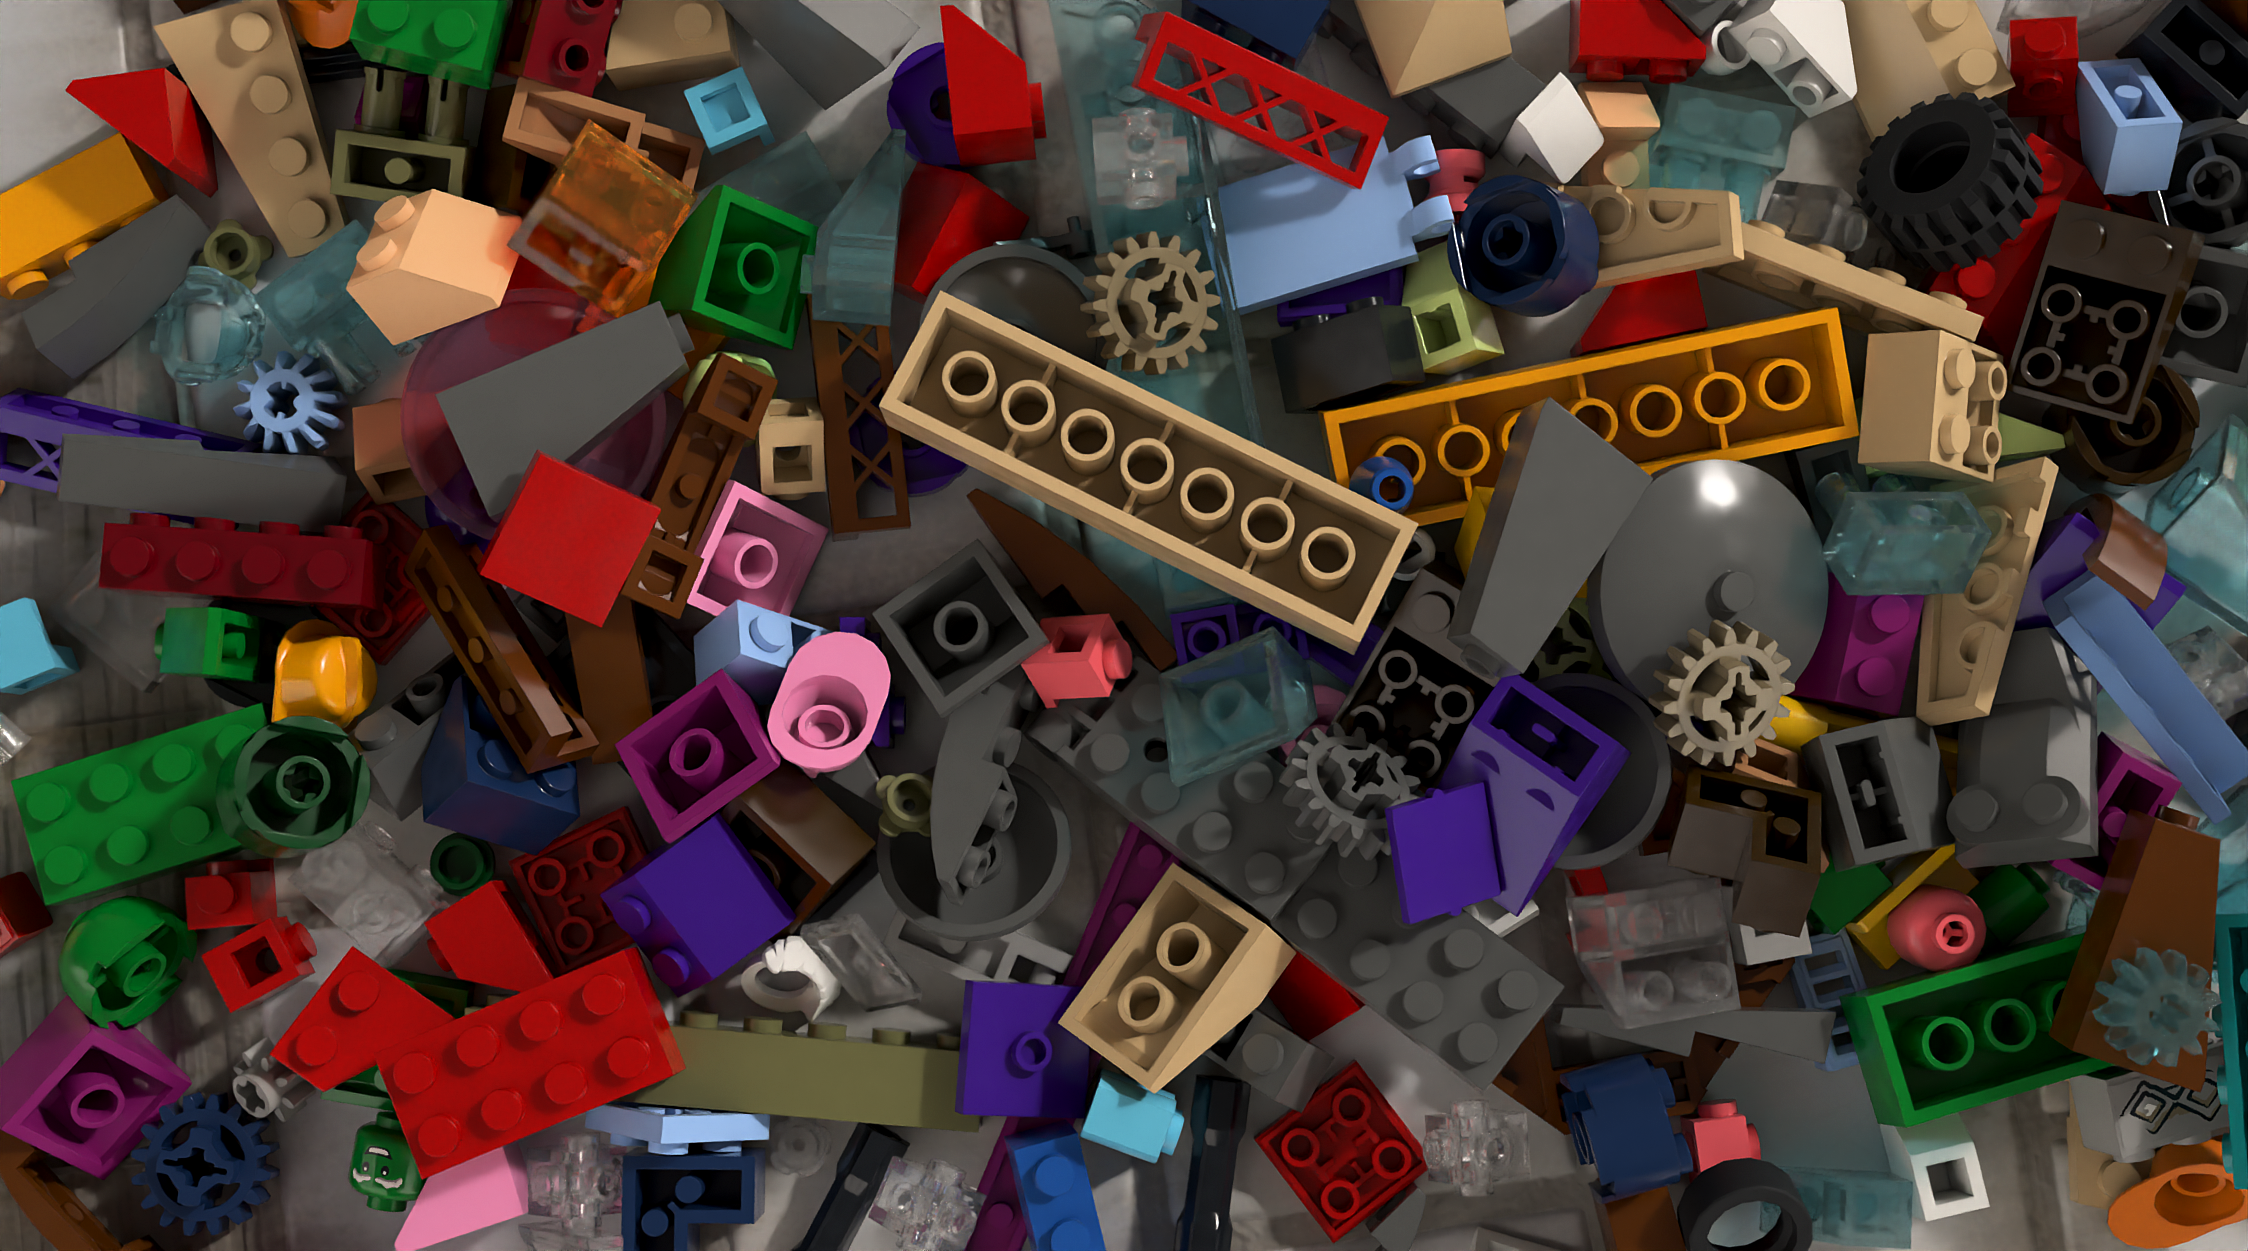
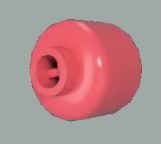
M1932 884L1919 885L1888 913L1887 932L1893 948L1904 960L1931 972H1940L1971 963L1977 959L1985 945L1987 927L1983 912L1971 897L1956 889Z

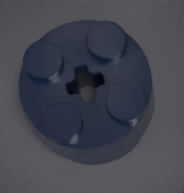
M1504 175L1488 180L1470 193L1463 202L1468 204L1463 212L1459 223H1452L1447 242V253L1451 271L1456 281L1466 291L1487 304L1526 317H1544L1567 308L1581 295L1590 292L1596 285L1598 279L1599 236L1591 214L1577 198L1544 183L1519 175Z
M1635 1053L1560 1074V1082L1570 1090V1092L1561 1094L1568 1128L1580 1165L1594 1164L1600 1179L1588 1183L1594 1198L1599 1204H1605L1679 1183L1682 1174L1693 1172V1161L1688 1144L1681 1132L1673 1134L1666 1109L1675 1107L1676 1102L1671 1082L1663 1067L1655 1069L1650 1058L1644 1059L1640 1053Z

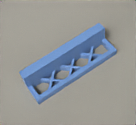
M2087 570L2042 601L2056 630L2174 776L2183 783L2182 786L2212 823L2216 825L2230 816L2232 813L2223 800L2221 793L2248 777V750L2126 597L2090 570Z

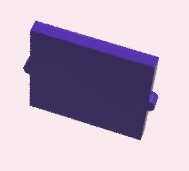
M1474 781L1444 791L1428 788L1424 797L1384 808L1403 923L1413 924L1444 913L1458 916L1462 911V907L1501 895L1484 782Z

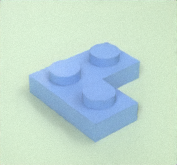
M610 1101L586 1111L585 1128L611 1133L610 1144L648 1146V1152L655 1154H687L689 1143L702 1142V1149L706 1151L740 1152L742 1141L769 1140L770 1114Z

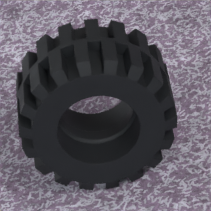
M1962 92L1956 99L1950 93L1936 96L1933 103L1928 105L1922 101L1910 108L1911 113L1902 119L1897 116L1887 125L1889 130L1884 136H1877L1869 148L1873 153L1862 160L1859 168L1863 178L1857 182V194L1862 199L1860 205L1865 214L1905 261L1909 260L1913 266L1923 270L1932 266L1936 272H1949L1954 264H1958L1962 269L1976 265L1977 258L1985 254L1988 258H1991L2001 251L1999 245L2008 238L2014 241L2023 231L2020 224L2024 219H2031L2038 207L2033 199L2042 195L2044 182L2039 177V174L2043 170L2034 151L1995 101L1986 96L1979 100L1975 93Z

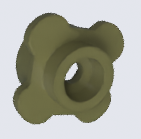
M226 219L221 221L216 226L215 231L207 238L204 252L199 256L198 265L205 275L210 277L219 275L230 282L233 290L245 293L251 291L256 286V273L264 261H268L273 257L274 246L266 236L259 235L254 237L245 232L238 221ZM239 250L241 252L240 260L232 261L231 254Z
M906 773L897 778L893 775H886L877 782L875 794L881 799L882 815L879 817L878 827L884 835L897 837L902 832H919L925 837L931 836L930 812L934 778L929 775ZM903 802H912L914 809L911 811L904 809Z

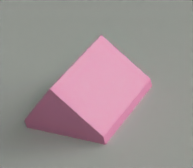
M728 479L694 553L703 558L704 562L686 604L717 617L738 599L790 616L829 529L734 480Z

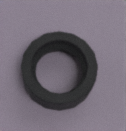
M1753 1158L1722 1161L1702 1171L1685 1188L1677 1207L1678 1223L1687 1251H1808L1813 1241L1812 1218L1795 1185L1787 1173L1771 1162ZM1763 1201L1777 1204L1781 1209L1775 1226L1764 1237L1748 1245L1727 1247L1713 1244L1707 1238L1713 1223L1725 1211L1739 1204Z

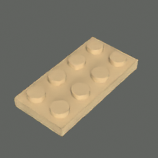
M1749 220L1747 224L1741 222L1744 260L1706 267L1702 270L1706 274L1798 310L1815 307H1838L1841 327L1868 337V334L1942 330L1973 343L1984 319L1983 316L1966 310L1967 303L1957 296L1939 291H1932L1927 295L1905 286L1906 279L1898 273L1877 267L1869 268L1868 271L1844 262L1846 256L1837 249L1815 243L1809 244L1808 247L1785 239V232L1781 228L1761 220Z

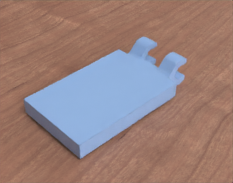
M1382 136L1361 189H1351L1302 165L1294 163L1202 192L1201 195L1228 297L1236 317L1417 262L1419 258L1414 243L1449 234L1455 219L1448 196L1442 195L1428 199L1414 208L1407 181L1425 178L1441 171L1431 136H1422L1410 140L1390 153L1384 136ZM1358 144L1329 152L1331 161L1349 169Z

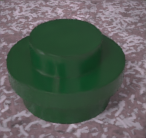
M458 832L440 840L430 857V872L434 882L444 892L455 896L469 895L491 881L495 873L496 859L490 844L485 840Z

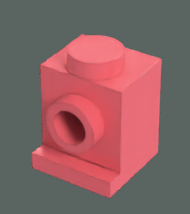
M1108 613L1042 618L1040 626L1050 643L1021 663L1029 680L1048 709L1057 708L1060 699L1109 697L1116 679H1124L1129 676L1133 660L1129 644L1123 640Z
M1716 1099L1700 1102L1697 1106V1114L1680 1116L1682 1134L1688 1144L1693 1161V1172L1688 1173L1690 1183L1702 1171L1722 1161L1740 1158L1761 1160V1148L1757 1130L1753 1123L1746 1124L1745 1115L1738 1113L1736 1099Z

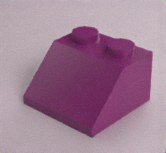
M1828 572V606L1820 640L1807 667L1794 683L1795 690L1786 696L1825 704L1828 709L1874 720L1898 717L1926 590L1863 575Z
M722 668L614 744L663 839L669 844L780 766L781 755L771 744L767 730L768 721L760 707Z
M66 995L0 1067V1130L93 1176L105 1180L143 1139L144 1135L140 1131L142 1126L154 1121L158 1122L161 1119L159 1108L176 1102L192 1085L189 1076L133 1025L123 1027L115 1020L107 1023L109 1029L100 1028L87 1015L81 1012L71 998Z

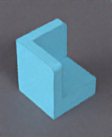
M742 66L683 91L712 155L758 135L764 146L776 142Z
M24 597L0 607V692L22 695L80 671L72 648L51 644L38 607L33 599Z

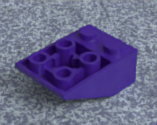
M1519 675L1501 677L1469 723L1437 789L1444 791L1474 781L1484 782L1501 895L1491 899L1516 917L1525 908L1632 754L1619 742Z

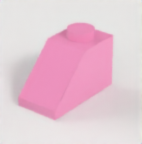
M518 1140L428 1177L394 1243L396 1251H415L523 1215L538 1206Z

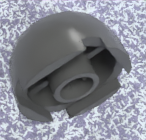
M2220 117L2197 121L2181 130L2168 189L2148 191V203L2159 223L2203 234L2206 236L2204 245L2232 248L2239 247L2248 242L2247 124L2240 123L2235 119Z

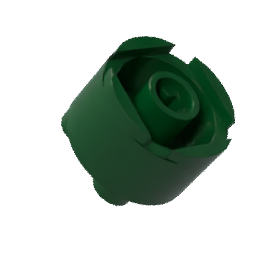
M291 716L264 726L241 740L226 756L218 772L215 789L216 803L221 817V825L225 833L246 848L261 855L274 858L298 857L333 843L356 824L366 809L371 781L369 767L363 754L359 755L354 745L348 739L350 736L339 726L321 718ZM291 775L292 786L302 789L303 796L295 800L291 798L290 790L283 787V779Z

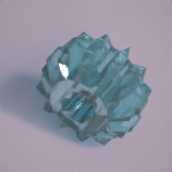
M2148 947L2137 948L2134 966L2120 958L2111 960L2113 971L2118 978L2114 984L2107 981L2095 983L2097 992L2108 997L2109 1002L2092 1011L2098 1022L2109 1026L2103 1036L2105 1041L2116 1050L2126 1049L2127 1057L2140 1065H2148L2155 1057L2156 1061L2165 1067H2177L2180 1048L2193 1056L2203 1055L2200 1042L2196 1038L2201 1030L2206 1033L2220 1031L2217 1023L2206 1017L2205 1012L2223 1003L2216 992L2205 988L2211 977L2209 973L2197 964L2187 965L2186 956L2173 949L2164 950L2158 956L2156 951ZM2161 996L2164 997V998H2163V1003H2161V1000H2160V997H2161ZM2150 1011H2152L2153 1017L2151 1018L2149 1017Z

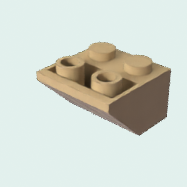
M1942 330L1868 334L1858 463L1890 474L1975 483H1993L1995 464L1998 462L2002 451L1998 419L2000 400L2004 397L2007 388V374L2003 366L2004 356Z

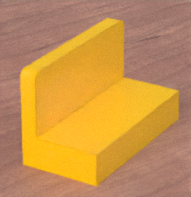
M1955 844L1908 855L1886 876L1893 885L1845 926L1851 938L1880 969L1888 970L1901 958L1890 943L1887 932L1888 913L1915 888L1922 884L1941 885L1959 890L1966 895L1979 883L1969 870L1963 868L1955 859Z

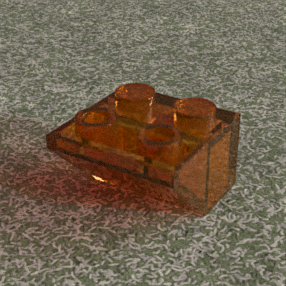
M588 119L520 216L506 246L615 318H619L657 267L699 194Z

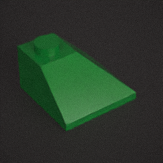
M715 185L663 247L648 305L660 301L667 318L679 313L685 325L697 330L783 350H793L807 296L806 281L811 280L823 228L726 185Z

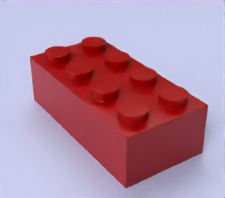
M638 946L622 950L373 1053L422 1180L671 1077L686 1069Z

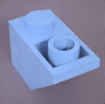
M737 599L693 636L696 686L722 668L757 702L758 706L773 704L788 665L799 648L817 636L835 631Z

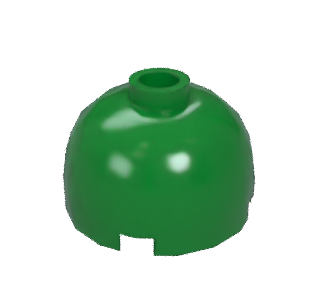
M126 895L105 901L81 913L69 927L58 959L59 977L63 990L81 1012L87 1015L100 1028L109 1029L107 1023L115 1020L123 1027L134 1025L155 1012L175 993L183 980L174 973L180 966L183 956L193 963L197 952V933L194 930H188V924L184 918L156 900Z

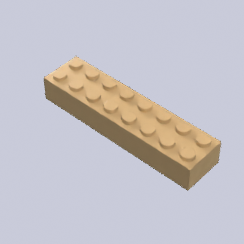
M941 290L879 404L888 426L1352 655L1355 654L1419 524Z

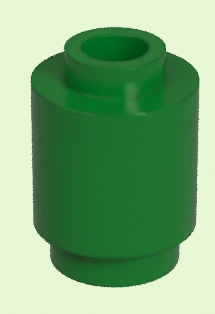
M2021 863L2016 868L2011 864L1998 865L1966 894L1974 900L1984 915L1987 931L1985 945L1981 950L1983 954L1993 951L1996 947L2002 949L2009 946L2050 910V906L2044 898L2051 891L2049 886L2026 863Z

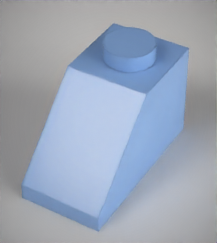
M2139 58L2078 62L2075 91L2082 158L2103 195L2134 196L2144 191L2167 190L2183 121Z

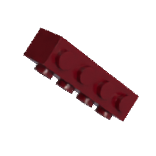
M513 0L495 72L517 80L520 76L592 98L594 88L601 82L605 73L606 55L604 49L610 26L617 20L621 12L623 0Z
M130 513L129 524H104L98 587L101 589L139 596L383 611L388 548L364 539V529L327 525L324 526L323 537L299 535L300 525L260 521L258 532L235 531V521L211 517H195L194 528L170 527L171 517L148 513Z

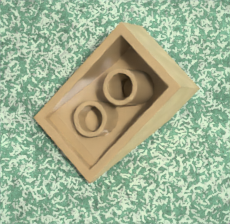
M1172 863L1058 1023L1155 1094L1255 1010L1297 952L1265 923Z

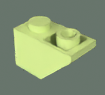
M1447 240L1418 252L1419 261L1407 264L1402 306H1409L1411 308L1424 372L1449 376L1505 353L1490 304L1473 296L1456 281L1448 260Z

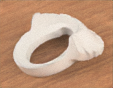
M788 936L786 940H777L776 943L767 947L763 952L753 956L744 966L741 976L743 991L755 1003L778 1012L802 1011L811 1022L838 998L842 984L840 979L841 973L836 967V963L830 958V955L822 947L800 936ZM765 967L772 973L798 970L807 975L811 981L799 990L779 991L763 984L757 977V972Z

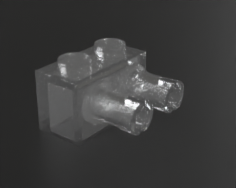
M367 821L365 825L361 822H356L347 833L333 843L310 851L304 858L303 863L288 880L381 967L398 965L429 933L424 922L447 909L450 905L439 896L444 888L431 876L430 872L418 864H414L410 869L393 853L398 845L386 831L371 821Z

